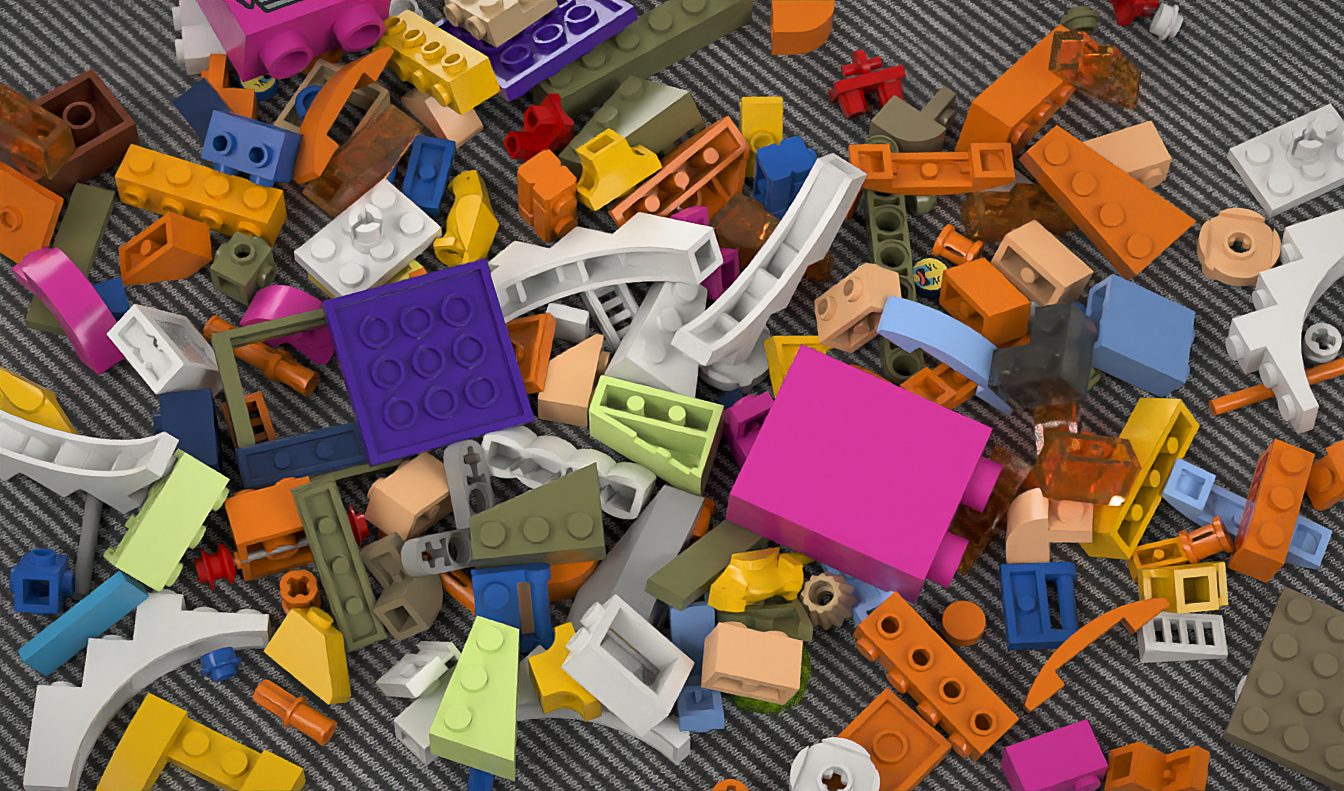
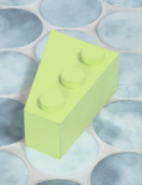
M601 375L589 408L590 436L633 462L648 468L656 476L676 488L697 496H703L723 434L724 405Z
M177 449L174 453L176 462L166 478H159L148 490L149 497L138 515L132 513L125 523V527L129 529L117 549L110 545L103 555L115 567L159 593L165 585L170 587L176 581L183 568V564L179 561L188 547L194 549L198 545L206 531V526L202 525L211 509L216 512L222 506L229 493V489L225 487L230 480L229 478L180 449Z
M480 616L476 617L429 730L431 754L514 782L520 664L519 629Z

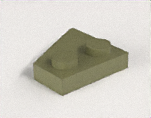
M774 595L752 605L745 606L743 612H725L715 609L716 626L719 622L734 621L746 625L748 629L761 632L780 631L787 634L788 638L805 642L812 641L813 624L798 596L797 599L788 601L781 595Z

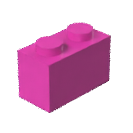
M1087 719L1005 747L1000 763L1012 791H1095L1101 786L1108 769L1107 761Z

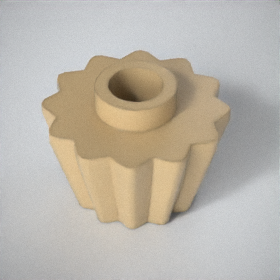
M830 571L820 575L813 574L810 581L803 584L802 592L798 597L813 626L820 625L824 630H828L832 625L841 627L845 618L852 617V607L857 602L856 598L852 595L854 586L846 583L843 575H833ZM825 595H834L830 603L821 606V599Z

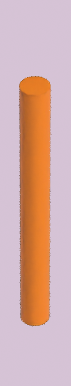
M1344 357L1305 369L1309 386L1344 375ZM1262 383L1209 400V409L1213 416H1217L1276 396L1271 388H1266Z

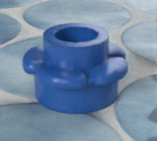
M225 647L209 652L199 658L203 668L200 671V675L210 676L213 683L229 679L237 675L235 667L241 664L242 659L236 657L233 647Z

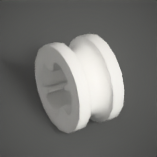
M1316 323L1310 326L1302 341V354L1308 361L1317 365L1333 361L1337 357L1342 344L1341 334L1330 324ZM1316 339H1324V345L1328 346L1327 349H1319V344L1315 342Z

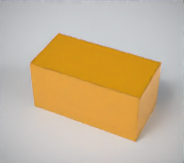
M1180 537L1137 546L1130 560H1126V563L1135 583L1138 582L1137 569L1187 564L1189 559L1183 549Z

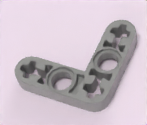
M474 440L450 444L444 452V468L457 530L417 537L405 542L401 551V561L406 572L412 577L420 578L474 566L469 517L495 506L486 457L482 447ZM470 493L474 494L477 501L476 513L473 512L469 504ZM450 540L455 544L457 550L455 561L452 560L448 551ZM431 551L433 559L423 561L421 552Z

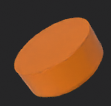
M957 601L945 609L941 630L944 637L952 644L970 646L978 642L982 637L986 618L981 608L969 601Z

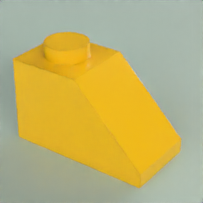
M317 607L291 609L263 652L327 704L347 703L351 697L343 634L331 625L333 619Z

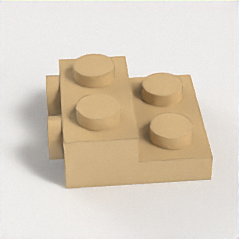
M444 0L446 6L443 10L453 26H460L470 32L477 40L482 39L497 48L557 8L558 3L557 0Z

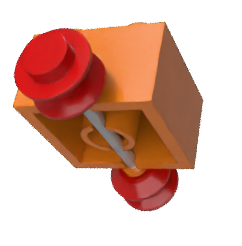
M306 476L299 479L295 477L285 478L278 481L274 486L259 490L245 489L235 493L230 498H226L224 504L236 552H233L234 557H232L230 549L221 542L218 545L217 553L208 555L203 548H200L202 557L194 559L200 584L209 582L211 590H214L215 580L225 578L232 585L237 575L235 565L237 569H241L244 581L246 582L314 563L290 489L309 483V477ZM350 506L347 517L356 543L360 548H364L362 539L370 537L363 512L355 514L353 507Z

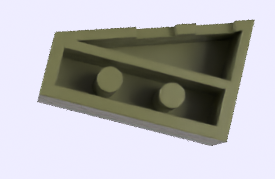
M630 75L584 128L571 140L567 147L558 155L562 166H566L577 178L578 183L582 175V163L575 150L608 128L625 137L630 147L640 144L655 154L661 151L666 156L675 149L674 141L691 129L696 134L706 126L689 91Z

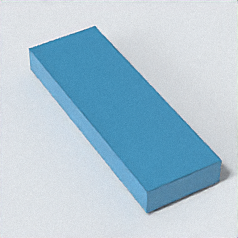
M120 570L22 646L18 653L25 664L47 677L86 647L89 638L96 639L146 600L149 595L142 584Z

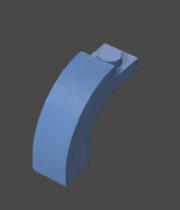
M710 589L683 611L668 605L669 641L695 662L675 701L676 717H678L680 732L693 731L700 733L711 729H724V710L721 692L701 687L704 641L715 628V608L708 605Z

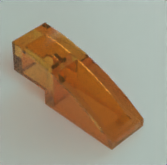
M1054 31L1049 71L1071 86L1091 96L1126 109L1137 108L1142 72L1116 46L1098 45L1085 31Z
M1015 183L1009 192H971L960 207L967 238L974 242L978 240L982 242H1002L1006 234L1034 219L1052 235L1079 229L1040 184Z

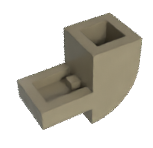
M943 85L921 111L894 95L871 120L868 139L876 135L887 136L897 144L899 153L942 152L946 131L952 125L957 115V112L954 111L957 93Z
M395 532L365 546L360 556L362 562L384 588L372 611L397 642L430 629L442 606L443 588L439 574L417 578L412 577L406 572L401 561V551L405 542ZM425 555L422 557V560H431V557Z

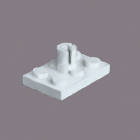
M1330 103L1230 148L1227 158L1269 218H1272L1344 185V121Z
M384 178L294 251V256L297 263L337 298L384 285L432 245L435 238H440L442 236V229Z

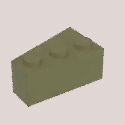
M596 462L469 517L472 557L475 569L534 562L559 565L607 560Z

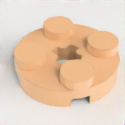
M1228 208L1220 211L1217 217L1212 218L1210 221L1208 219L1203 224L1197 240V256L1202 264V272L1209 279L1218 280L1228 285L1256 286L1259 272L1275 268L1281 250L1279 247L1281 242L1277 231L1274 228L1272 232L1271 228L1264 223L1265 218L1255 211L1244 208ZM1234 241H1241L1242 247L1249 249V251L1237 253L1231 250L1229 246H1233Z

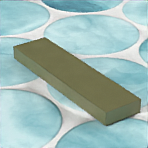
M76 183L52 249L55 247L59 248L88 279L117 196L113 190ZM34 295L25 318L27 328L67 336L51 311Z
M328 475L290 489L337 629L343 634L345 651L349 653L388 638L384 624L372 611L376 600L334 477Z
M725 519L648 578L645 591L675 609L683 611L711 588V585L729 565L732 554L759 550L771 540Z

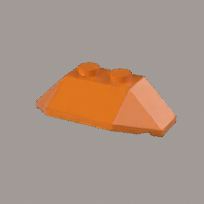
M729 115L725 116L679 144L673 151L668 153L660 160L662 168L636 184L635 189L630 194L617 198L608 213L620 228L638 212L671 218L672 215L692 206L708 207L709 227L714 228L739 207L746 174V164L750 157L751 147Z

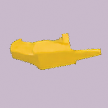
M477 170L461 172L447 187L450 193L456 197L447 216L446 234L442 238H435L433 244L436 257L449 268L485 259L499 227V222L495 218L483 178Z
M0 366V410L51 429L79 435L59 405L53 391Z
M780 547L732 554L731 561L725 571L711 585L708 605L719 611L743 612L745 606L752 605L774 595H781L788 601L797 599V595L803 586V565L814 562V559L799 552L779 554Z

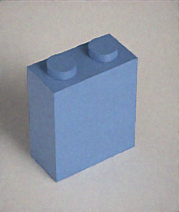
M1111 274L1089 290L1078 360L1162 398L1176 388L1181 387L1188 379L1190 373V366L1188 364L1190 347L1195 338V330L1193 329L1195 311L1115 274Z

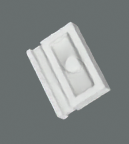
M421 641L417 644L420 649L417 654H406L375 683L386 696L424 698L440 685L441 681L438 678L448 670L445 663L448 660H459L460 651L452 642Z

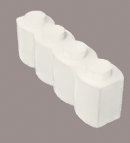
M179 0V6L172 7L175 31L182 30V39L175 40L178 64H186L187 75L201 74L202 69H209L210 54H226L197 1ZM227 55L229 71L235 70L232 62L230 61Z
M525 426L487 433L484 435L481 445L486 457L489 474L500 478L517 477L523 484L532 489L596 462L601 509L612 516L622 519L638 518L650 503L657 476L651 470L642 465L631 462L616 463L607 454L593 449L577 450L572 444L559 437L548 435L537 437L534 432Z

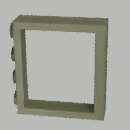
M322 308L211 334V342L237 448L255 445L256 442L233 349L328 327ZM400 459L371 468L367 463L309 477V480L312 482L332 475L336 484L396 470L403 461Z

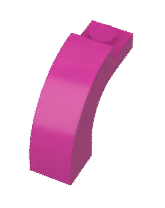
M45 246L40 250L32 251L23 258L22 262L11 268L17 281L36 295L57 319L80 361L96 374H102L125 358L123 353L107 335L117 323L115 318L87 278L59 248L55 247L50 250Z

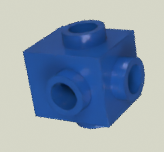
M46 548L34 549L24 554L17 567H12L10 573L9 588L10 592L14 593V611L31 612L37 615L58 614L68 596L72 597L75 591L76 574L74 570H69V555H58L56 551Z

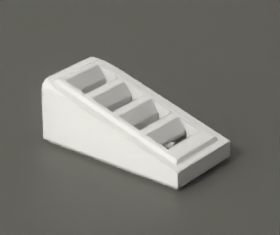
M627 284L604 286L580 292V296L588 311L616 353L621 343L620 339L625 336L629 326L616 332L613 325L629 317L633 321L639 309ZM612 291L615 292L617 297L603 304L599 302L598 298ZM620 304L623 305L624 311L608 318L605 313L606 311Z
M1162 611L1136 631L1141 663L1227 659L1228 657L1222 615L1176 614ZM1205 628H1212L1214 646L1206 645ZM1187 629L1195 630L1196 644H1189ZM1171 630H1178L1180 643H1173ZM1155 631H1162L1163 642H1156Z

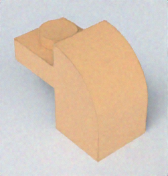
M1049 487L1032 489L1019 495L1012 501L1007 512L1006 564L1050 562L1051 542L1093 543V499H1050Z

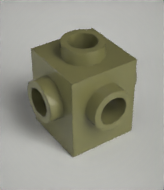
M236 231L228 243L224 242L218 248L214 257V263L210 267L214 289L249 307L257 291L269 287L275 278L276 267L272 248L257 236L248 237Z

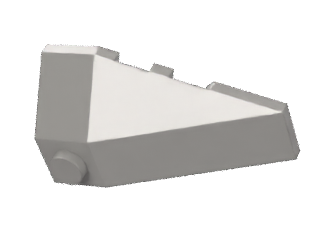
M664 485L606 555L607 560H602L591 576L579 588L566 623L572 622L574 630L577 632L580 628L584 627L580 623L581 618L594 603L598 602L600 605H603L616 594L654 628H657L666 603L645 591L647 580L688 548L705 504V498ZM604 636L601 644H603L608 638Z

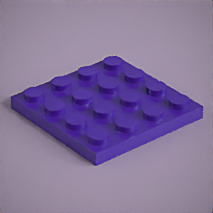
M557 0V8L497 48L482 39L477 40L470 32L460 26H453L447 17L434 25L489 58L501 89L497 94L510 102L526 94L530 88L547 77L557 74L561 68L578 57L588 54L594 47L606 39L621 33L625 27L638 20L634 6L624 0Z
M486 258L322 302L324 316L370 468L447 447L456 442L479 438L490 432L514 428L535 421Z

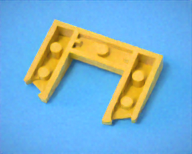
M148 692L115 749L95 791H150L167 762L226 791H301L306 780L303 768L265 749L262 754L190 719L187 711Z

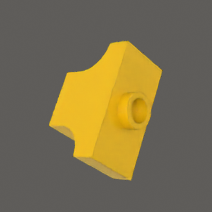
M742 97L739 112V131L751 147L750 157L746 164L745 177H754L757 149L773 143L779 146L780 141H782V97Z
M608 128L575 150L582 163V175L577 183V198L592 210L597 211L615 198H621L630 194L635 189L636 184L661 169L662 165L654 152L640 144L630 147L625 137Z
M1223 561L1137 569L1139 601L1165 597L1170 604L1163 610L1165 612L1180 614L1219 610V606L1229 605L1226 566Z
M572 622L554 627L555 641L547 651L528 658L529 677L543 713L546 714L558 709H571L580 714L585 722L602 717V703L561 668L570 652L566 645L576 633Z

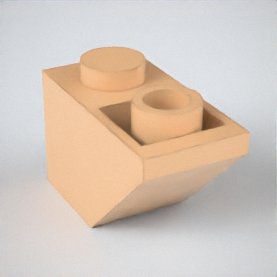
M595 334L549 361L544 392H539L538 419L588 427L589 408L597 388L599 376L604 375L610 364L611 352L604 351V335Z

